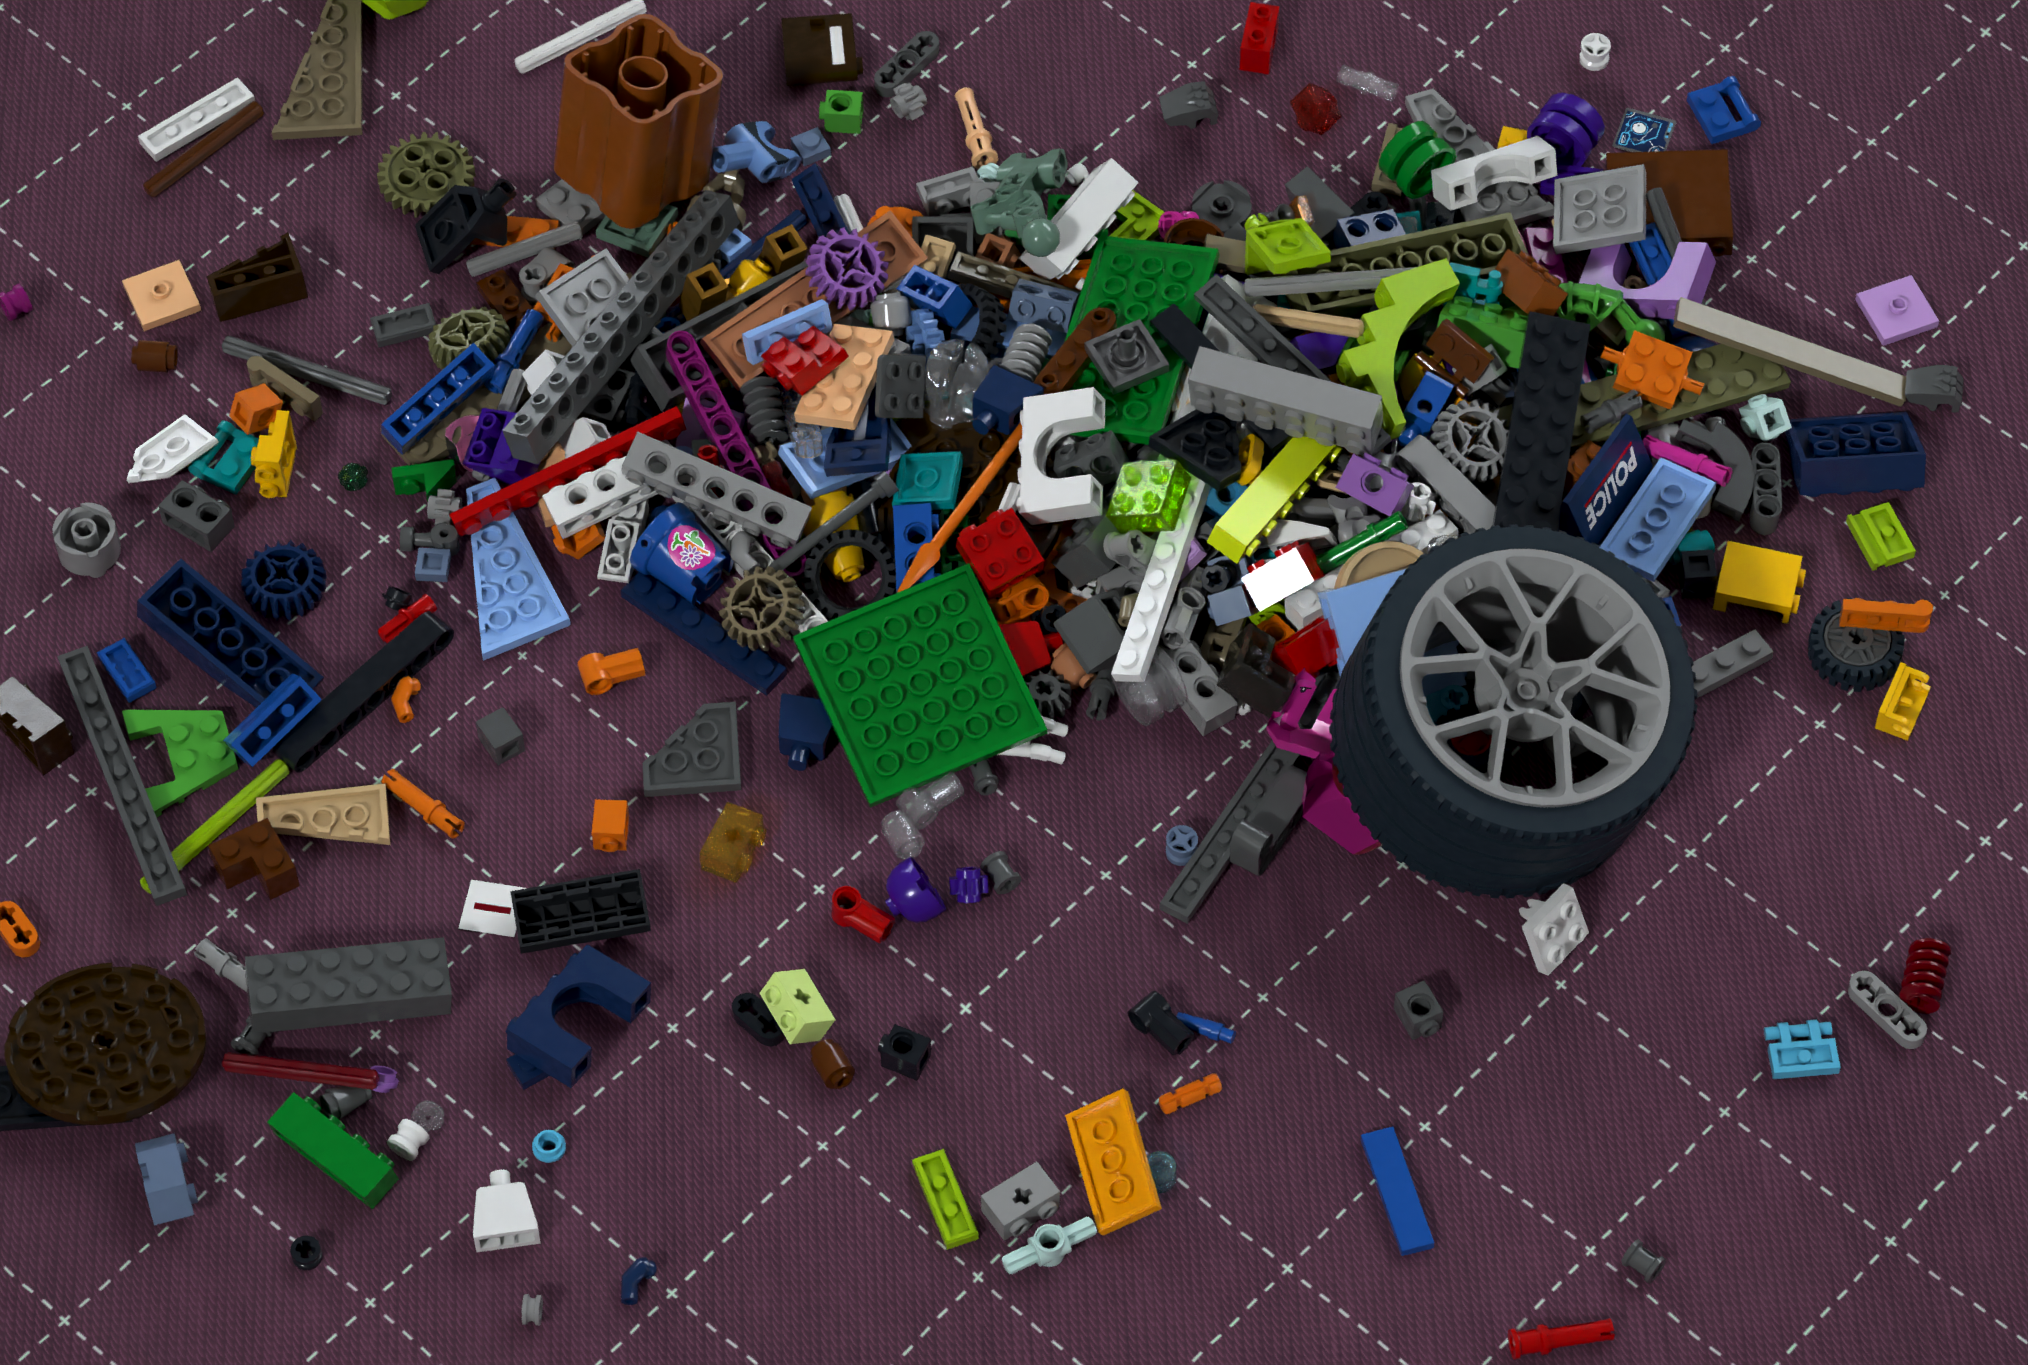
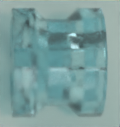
M1152 1152L1147 1156L1156 1190L1157 1193H1165L1175 1185L1176 1161L1167 1152Z

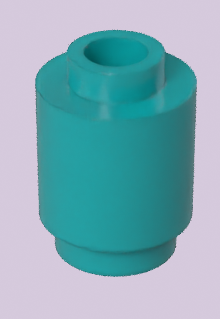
M1694 530L1687 533L1668 560L1669 563L1679 568L1681 551L1713 550V553H1715V544L1710 533L1707 530Z

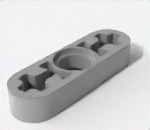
M1859 971L1852 975L1848 987V995L1851 1000L1899 1045L1907 1049L1920 1047L1927 1033V1025L1924 1020L1873 973ZM1858 985L1862 987L1865 985H1869V991L1866 989L1859 991ZM1885 1003L1891 1004L1895 1007L1896 1014L1885 1016L1879 1012L1878 1007ZM1907 1029L1911 1031L1913 1029H1916L1917 1034L1915 1035L1911 1033L1909 1035H1906L1905 1030Z

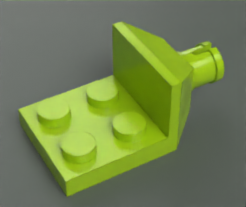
M1258 213L1260 221L1253 214L1245 222V273L1247 275L1269 270L1274 275L1286 274L1293 270L1306 267L1313 268L1320 264L1331 262V251L1303 218L1269 222L1264 214Z

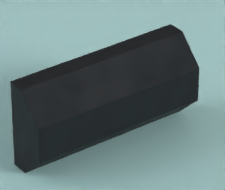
M640 869L510 891L521 954L651 931Z

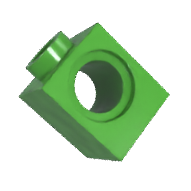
M827 90L826 101H820L819 119L824 120L825 132L861 134L864 111L863 92Z

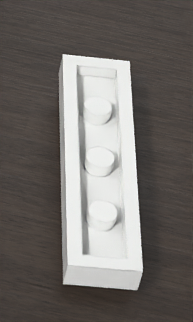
M236 78L139 135V143L157 162L225 122L249 103L255 101V97L240 79Z

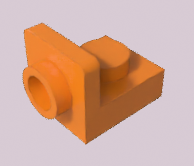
M600 522L565 539H562L555 524L551 527L555 537L553 542L556 548L562 554H568L578 560L605 540V533Z

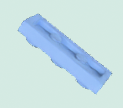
M823 299L742 333L747 361L752 365L762 362L761 355L773 343L779 341L782 337H786L793 342L802 332L812 326H815L824 334L830 332L833 326L828 303Z

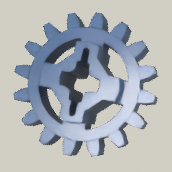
M929 308L911 311L912 325L904 329L906 334L905 343L910 345L912 354L926 356L925 376L938 374V369L942 368L940 359L944 357L943 342L945 337L943 330H939L937 327L938 320L934 319V314L932 311L929 312Z

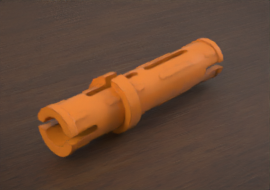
M390 769L387 772L392 776L391 779L386 775L383 776L381 784L385 783L387 789L422 814L424 821L429 825L435 824L452 839L459 836L454 831L455 828L460 832L463 831L464 821L446 810L443 802L433 800L399 774L397 770Z

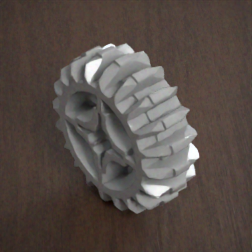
M1477 399L1472 400L1469 404L1462 400L1457 405H1449L1446 411H1442L1437 416V421L1431 428L1435 433L1430 436L1429 441L1436 444L1434 446L1443 454V457L1447 458L1453 464L1452 466H1455L1471 483L1475 479L1479 484L1484 483L1487 478L1489 480L1494 479L1498 472L1502 470L1508 430H1505L1504 426L1507 424L1508 419L1500 421L1497 418L1499 410H1494L1491 413L1489 411V403H1484L1479 407ZM1467 422L1476 424L1477 426H1472V425L1468 424ZM1475 435H1477V437L1473 441L1474 443L1472 444V446L1467 449V446L1470 444V440ZM1466 457L1473 458V459L1476 460L1477 462L1471 461V460L1467 459Z

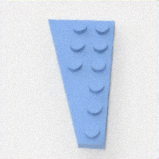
M495 477L466 489L468 505L501 490ZM513 512L506 519L493 521L482 526L478 532L471 534L483 661L570 626V619Z

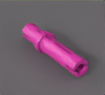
M1646 435V438L1643 439V444L1650 457L1658 460L1662 457L1723 487L1730 481L1732 468L1713 462L1705 454L1697 455L1651 435Z

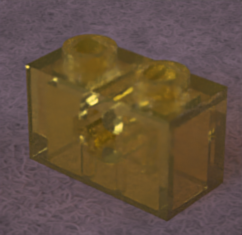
M727 802L699 853L701 870L737 883L742 872L747 873L749 870L754 849L756 846L761 847L765 840L767 831L764 829L763 815Z

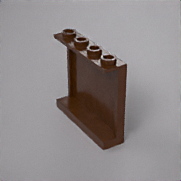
M1728 149L1606 153V170L1644 164L1646 170V193L1654 188L1663 189L1682 242L1708 243L1715 257L1732 255L1733 226ZM1646 199L1647 225L1655 222V220L1649 207L1648 201ZM1624 243L1631 258H1635L1629 243Z

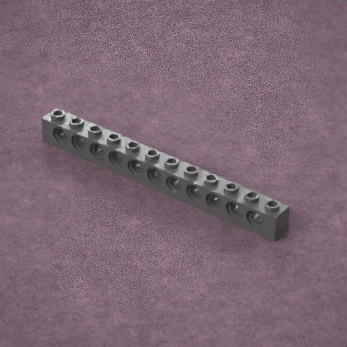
M709 190L703 192L502 431L513 458L539 464L682 293L686 275L702 268L740 222L730 195Z

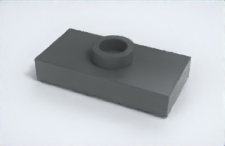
M430 303L370 318L378 348L427 336L433 332V326L436 325Z

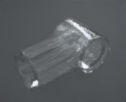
M951 772L921 788L912 787L907 789L899 796L896 806L916 829H923L935 820L941 809L963 796L964 788L959 778Z

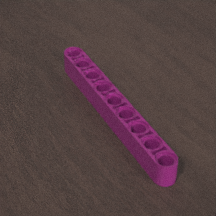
M675 331L669 336L667 341V360L710 444L717 448L720 464L725 470L746 479L754 480L756 483L771 489L695 339L686 331ZM680 343L686 345L688 351L680 354L675 352L672 347ZM698 371L702 378L693 381L686 376V373ZM711 398L716 402V406L706 408L702 406L700 400ZM725 425L730 429V433L719 435L714 431V427ZM732 452H738L742 454L744 460L735 463L728 458V455ZM740 500L744 511H749L753 508L750 501ZM772 512L771 516L765 518L770 524H778L782 521V517L775 512ZM763 534L758 536L764 550L774 561L792 548L790 546L787 549L781 548L770 541V537ZM805 554L795 561L800 566L799 571L792 573L786 569L783 570L796 581V584L804 577L805 563L807 561Z

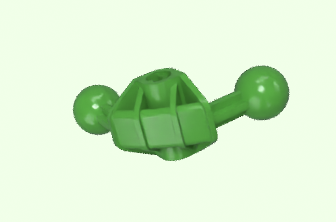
M1573 281L1559 285L1568 293L1556 311L1560 318L1590 324L1591 331L1612 313L1627 331L1625 336L1627 346L1634 330L1665 342V334L1662 327L1654 320L1640 319L1623 299L1621 290L1617 291L1606 288L1597 283L1596 285L1573 283ZM1510 306L1503 310L1515 312V310L1522 309L1518 306Z

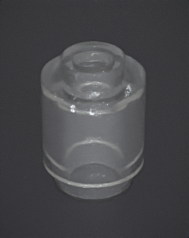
M896 810L883 818L881 821V826L883 827L882 834L898 858H915L922 852L925 840L908 814H904L902 810Z

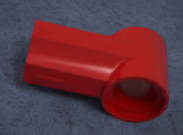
M842 886L834 891L832 895L831 916L837 925L842 927L851 926L879 944L887 938L895 924L893 916L862 899L859 891L854 887ZM850 904L853 907L850 909L841 908L840 905Z

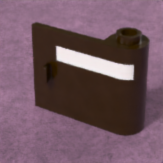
M852 13L781 18L787 86L858 81V75H863L862 57H856Z

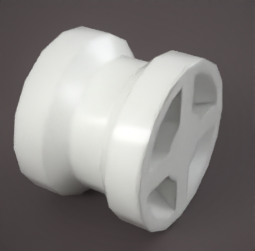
M1591 33L1582 39L1579 59L1581 65L1587 70L1599 71L1608 65L1611 44L1606 36L1599 33Z
M403 1119L398 1125L399 1131L389 1137L387 1145L400 1157L414 1161L419 1154L418 1148L421 1145H425L430 1137L420 1125L409 1119Z

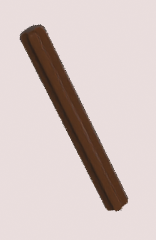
M256 101L249 103L144 182L145 192L151 197L157 196L262 117L264 112L261 105Z

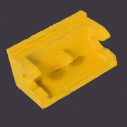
M1900 662L1878 712L1875 729L1908 741L1931 686L1925 684L1930 678L1926 673Z

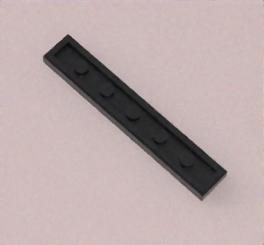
M1174 303L1150 321V327L1190 369H1192L1199 346L1219 351ZM1246 419L1241 421L1252 434H1255L1264 442V446L1271 454L1293 438L1282 429L1273 427L1271 430H1266L1255 425L1253 421Z

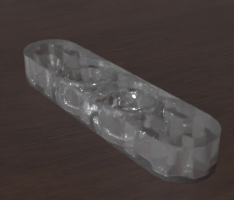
M783 388L780 390L779 399L782 400V407L780 409L784 411L783 419L786 422V428L795 454L802 458H814L823 453V441L819 425L796 422L794 413L802 396L792 388L789 391Z

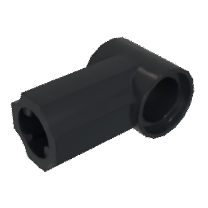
M1156 991L1150 992L1127 1012L1130 1021L1137 1030L1143 1034L1150 1033L1173 1056L1184 1052L1194 1039V1033L1172 1013L1166 999Z

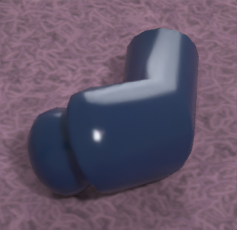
M646 1257L638 1258L623 1273L621 1282L622 1304H637L638 1283L643 1277L651 1279L655 1276L657 1266L654 1261H648Z

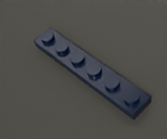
M638 572L621 589V597L764 695L767 696L787 675L786 667L759 649L752 651L748 645L741 647L737 640H732L728 636L729 630H725L721 623L650 575Z

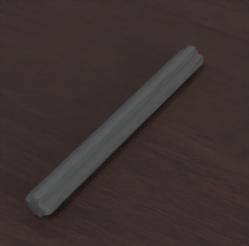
M230 335L226 336L222 343L224 353L245 360L252 356H260L285 373L382 405H387L392 397L391 388Z

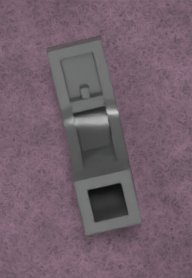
M1683 419L1675 439L1707 454L1714 462L1732 468L1730 481L1728 484L1726 483L1725 487L1720 485V489L1710 509L1739 522L1751 497L1754 483L1753 465L1746 447L1736 434L1719 422L1716 423L1713 432H1710L1704 424L1698 421L1690 420L1689 422Z

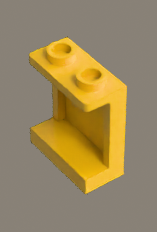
M1728 541L1713 609L1725 612L1727 602L1782 613V623L1788 624L1790 613L1797 614L1801 595L1795 594L1796 587L1803 588L1806 574L1805 569H1800L1803 556Z

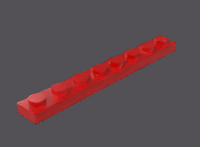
M677 406L450 513L449 515L459 536L474 534L482 526L493 521L504 520L512 512L522 507L526 508L535 505L539 499L543 498L542 495L547 494L552 488L568 484L585 472H593L605 466L612 459L626 456L637 432L658 441L671 440L678 437L682 431L687 430L682 415Z

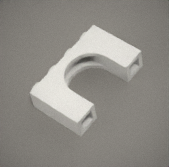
M1094 387L1024 397L1023 410L1020 411L1022 438L1019 440V451L1021 454V467L1018 469L1020 496L1017 498L1019 514L1031 525L1101 516L1103 486L1091 474L1058 479L1047 477L1045 465L1049 451L1064 436L1105 428L1104 397Z

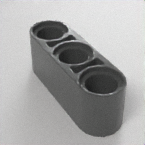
M1759 443L1753 448L1751 454L1754 483L1749 499L1750 526L1754 532L1761 535H1770L1777 529L1782 510L1780 453L1776 446L1770 443Z

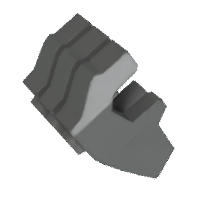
M1205 81L1185 84L1159 97L1164 121L1169 126L1187 125L1193 129L1196 128V121L1203 118H1209L1211 125L1217 124V117L1219 115L1214 94L1206 86Z
M1933 365L1907 370L1905 397L1910 403L1927 406L1930 411H1936L1937 404H1949L1952 406L1951 412L1957 413L1962 405L1964 379L1956 366Z

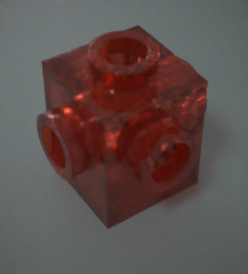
M1309 83L1290 101L1297 116V124L1306 132L1311 131L1323 135L1342 117L1337 107L1338 102L1329 90Z

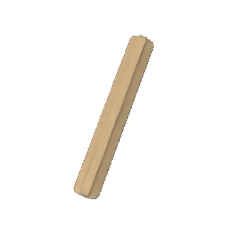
M1261 304L1252 306L1271 325L1353 338L1362 336L1364 332V322L1358 319Z

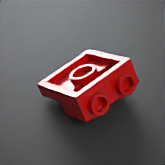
M812 326L802 332L793 342L786 337H782L779 341L773 343L761 355L764 361L761 367L772 379L776 377L787 391L792 388L802 396L845 361L849 355L841 345L815 326Z

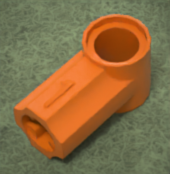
M638 648L605 657L601 653H590L580 658L577 664L585 690L590 695L603 694L609 691L615 683L645 676V669Z

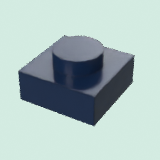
M516 1054L506 1059L509 1069L523 1090L550 1076Z

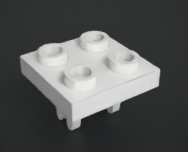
M1564 883L1546 902L1528 899L1527 903L1530 908L1521 907L1519 909L1520 915L1527 920L1522 925V929L1538 972L1547 976L1563 962L1567 955L1589 933L1574 889Z

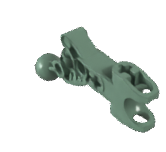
M1052 149L1045 155L1036 158H1026V153L1024 152L1013 153L1003 161L997 170V182H1000V185L995 190V194L970 207L977 234H988L1001 226L1004 230L1017 231L1018 237L1022 238L1024 249L1031 255L1046 257L1055 252L1060 243V232L1056 224L1046 218L1040 196L1044 190L1060 188L1065 182L1068 163L1064 149Z

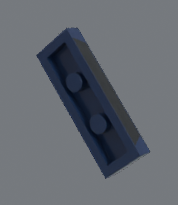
M815 163L791 179L818 237L822 235L826 237L827 233L832 229L838 234L839 230L845 227L850 235L851 229L820 166Z

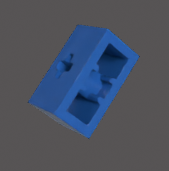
M917 265L911 268L896 288L902 296H906L909 299L912 309L929 308V312L932 311L934 314V319L953 329H956L973 306L958 285Z

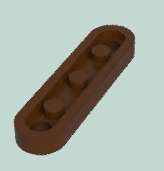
M1104 307L1095 308L1088 312L1034 380L1035 384L1044 387V394L1070 390L1092 362L1085 351L1084 342L1117 329L1114 312Z

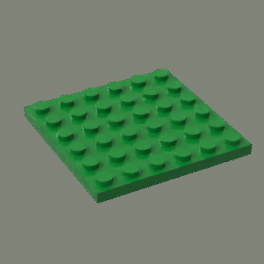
M969 563L793 636L796 648L870 808L1047 734L1048 729Z

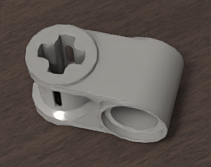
M545 247L538 256L520 270L519 278L523 284L521 294L528 303L536 304L538 300L535 295L547 286L559 264L575 268L574 262L553 248Z
M1130 530L1126 534L1110 532L1105 536L1103 547L1106 556L1110 560L1125 567L1134 575L1145 577L1157 540L1151 539L1139 530Z

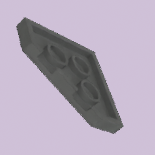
M736 702L703 704L695 712V716L685 726L681 725L664 742L665 745L654 756L650 755L642 763L645 797L741 790Z

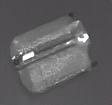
M951 339L939 343L930 352L926 364L923 407L930 415L931 422L945 428H952L953 424L975 420L973 418V395L985 379L989 368L985 354L980 347L973 343L969 344L965 352L964 363H961L964 340Z

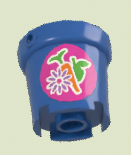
M680 502L666 508L647 526L637 540L630 556V563L634 569L644 575H652L680 594L692 605H695V601L700 604L707 600L724 582L720 578L722 569L724 568L730 573L734 564L730 553L696 521L695 513L684 503ZM644 540H647V546L644 544Z

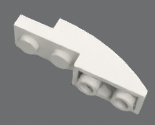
M649 499L625 509L609 519L597 575L598 579L629 583L634 571L630 563V556L637 540L645 530L649 513Z

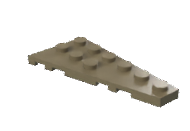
M327 0L320 16L321 22L310 40V48L304 54L290 87L291 93L280 111L281 117L271 132L273 140L363 135L361 0Z

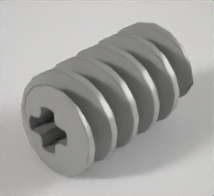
M1023 324L1018 326L1013 333L1009 347L1006 349L1005 356L999 367L1034 383L1041 370V365L1045 361V356L1049 352V346L1052 344L1050 334L1039 325Z

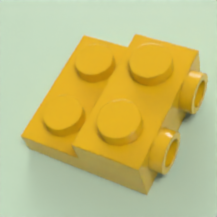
M277 410L275 422H270L268 435H259L258 445L253 447L251 451V465L256 466L255 483L260 484L259 493L266 498H287L297 449L290 411Z

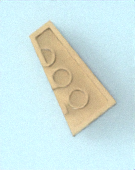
M385 783L256 798L257 822L268 818L276 834L391 845Z

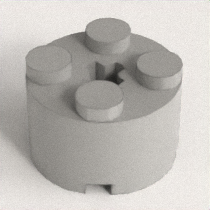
M81 503V507L72 510L69 507L58 515L52 528L53 538L62 566L74 574L98 578L103 576L106 570L117 561L121 552V542L115 521L109 510L99 504Z

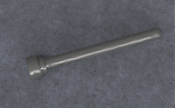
M883 470L874 477L875 481L870 484L872 487L773 561L769 566L773 567L776 572L784 570L820 543L819 541L828 537L879 497L881 499L886 496L890 498L899 489Z

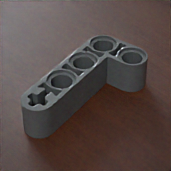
M1290 765L1253 820L1249 822L1243 819L1238 824L1231 838L1230 862L1257 876H1261L1303 815L1302 796L1307 775L1305 770L1295 765Z

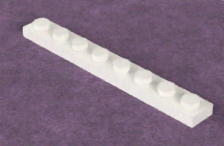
M1183 468L1111 672L1115 681L1145 682L1190 550L1191 541L1194 539L1211 486Z

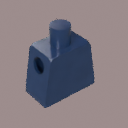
M993 365L973 395V418L975 419L972 422L973 428L981 435H986L992 428L1005 435H1011L1020 423L1023 398L1043 395L1044 387Z
M782 693L779 720L780 753L789 755L788 766L791 769L803 771L806 769L809 759L822 761L826 758L836 733L820 699Z

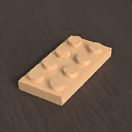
M834 324L829 337L841 345L849 357L802 395L794 416L798 423L855 430L876 383L878 357L889 354L895 339L893 331Z

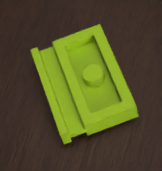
M1889 502L1862 510L1860 514L1854 516L1852 514L1847 515L1846 523L1872 571L1877 570V567L1883 565L1887 567L1914 558L1916 550Z

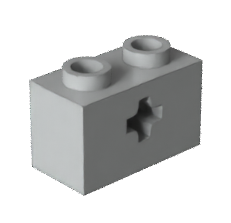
M1038 1162L1033 1163L981 1195V1211L1004 1241L1011 1236L1017 1237L1022 1235L1029 1229L1031 1224L1039 1219L1044 1220L1051 1217L1060 1207V1191Z

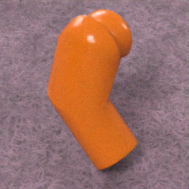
M410 676L399 680L391 697L393 707L401 723L409 722L414 718L409 698L411 695H417L421 689L419 680Z

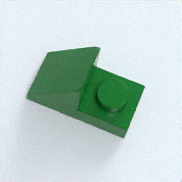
M454 459L391 467L396 495H413L417 492L426 491L428 502L430 495L437 496L438 489L450 490L457 482Z

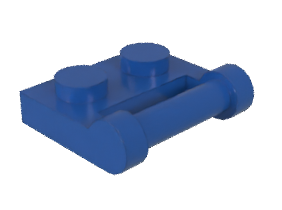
M1735 76L1727 77L1721 83L1687 94V102L1711 145L1753 132L1761 126L1758 115L1752 113L1740 92V84ZM1729 95L1742 118L1741 121H1735L1722 97Z

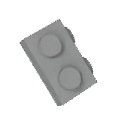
M972 166L916 183V188L928 217H933L970 206V183L984 182V180L978 178Z

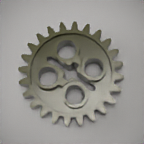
M423 132L421 139H417L415 135L410 134V142L400 138V147L390 145L391 154L383 153V162L378 163V184L380 193L384 194L385 201H392L394 210L402 206L404 215L410 210H414L416 218L420 215L421 211L427 213L454 185L469 187L475 185V167L473 157L468 155V148H461L459 140L451 143L450 135H446L440 140L438 132H435L432 138H428L426 132Z

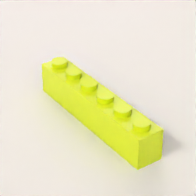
M1304 436L1302 438L1293 437L1219 519L1207 543L1236 564L1245 555L1251 557L1261 544L1259 539L1262 536L1267 539L1278 524L1276 520L1279 517L1283 520L1286 518L1294 506L1292 503L1296 498L1300 501L1306 495L1310 488L1309 482L1311 480L1317 482L1327 469L1325 464L1327 462L1333 464L1343 451V448L1337 445L1324 446L1316 442L1315 439Z

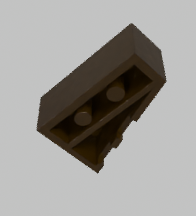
M288 232L280 236V242L266 249L263 245L256 249V255L243 262L237 259L207 276L219 322L308 298L303 272Z
M13 676L0 685V730L43 776L74 755L71 744L74 738L66 727L64 719L36 697L27 684H21Z

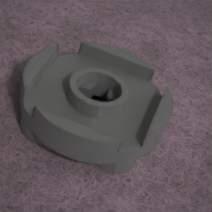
M1224 180L1223 184L1214 185V181L1202 185L1195 192L1192 200V212H1195L1199 219H1205L1215 224L1224 234L1237 222L1243 228L1245 227L1246 220L1251 216L1252 204L1248 191L1238 183ZM1227 205V210L1218 211L1215 206L1222 207Z

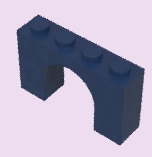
M587 944L579 953H574L569 958L566 967L559 975L554 974L550 978L546 989L539 996L535 995L531 998L526 1010L519 1017L516 1016L509 1022L506 1028L507 1049L569 1088H572L591 1067L592 1047L560 1028L554 1020L555 1015L562 1008L570 1004L590 1002L606 1008L631 1024L650 1003L651 982Z

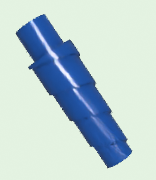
M1178 1012L1176 1015L1186 1027L1212 1040H1222L1232 1044L1235 1039L1236 1031L1225 1028L1223 1023H1217L1197 1016L1194 1017L1186 1013Z

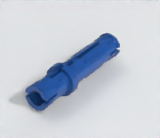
M533 309L526 311L506 349L497 356L494 375L484 383L485 387L491 392L501 394L507 384L511 371L519 369V362L545 320L538 311Z

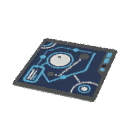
M1626 108L1612 146L1629 152L1666 151L1676 121Z

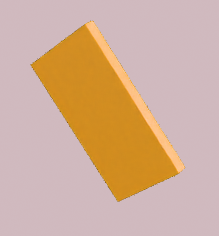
M1122 1088L1065 1115L1098 1233L1104 1236L1162 1209L1128 1091Z

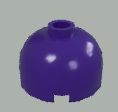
M913 857L903 860L892 869L886 884L889 898L885 902L894 916L902 914L911 922H927L939 916L947 908L936 888L933 889L928 881V876Z

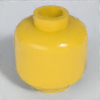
M757 258L755 262L750 259L741 261L729 279L732 287L730 292L736 297L773 278L772 274L769 273L772 267L760 258Z

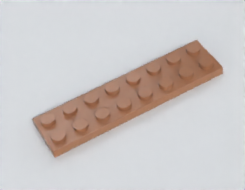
M891 210L858 232V236L861 238L864 234L868 233L869 238L867 241L870 244L878 241L876 251H885L882 261L888 262V268L885 271L888 274V279L883 283L884 290L905 277L914 265L921 266L928 259ZM837 250L841 253H850L849 251ZM860 258L862 265L867 268L864 261ZM849 261L848 265L844 267L845 271L842 274L843 277L846 275L848 271H850L849 267L852 264L851 261ZM807 267L703 337L700 341V344L737 391L748 380L765 373L761 367L764 361L755 365L747 361L742 333L823 299L825 301L827 298L824 294L816 297L815 293L818 287H809V281L813 277L805 275ZM827 270L829 276L834 280L832 273ZM851 284L844 285V287L858 288ZM832 300L828 304L832 326L860 307L856 304L855 308L849 311L846 303H844L843 307L837 310L836 302Z

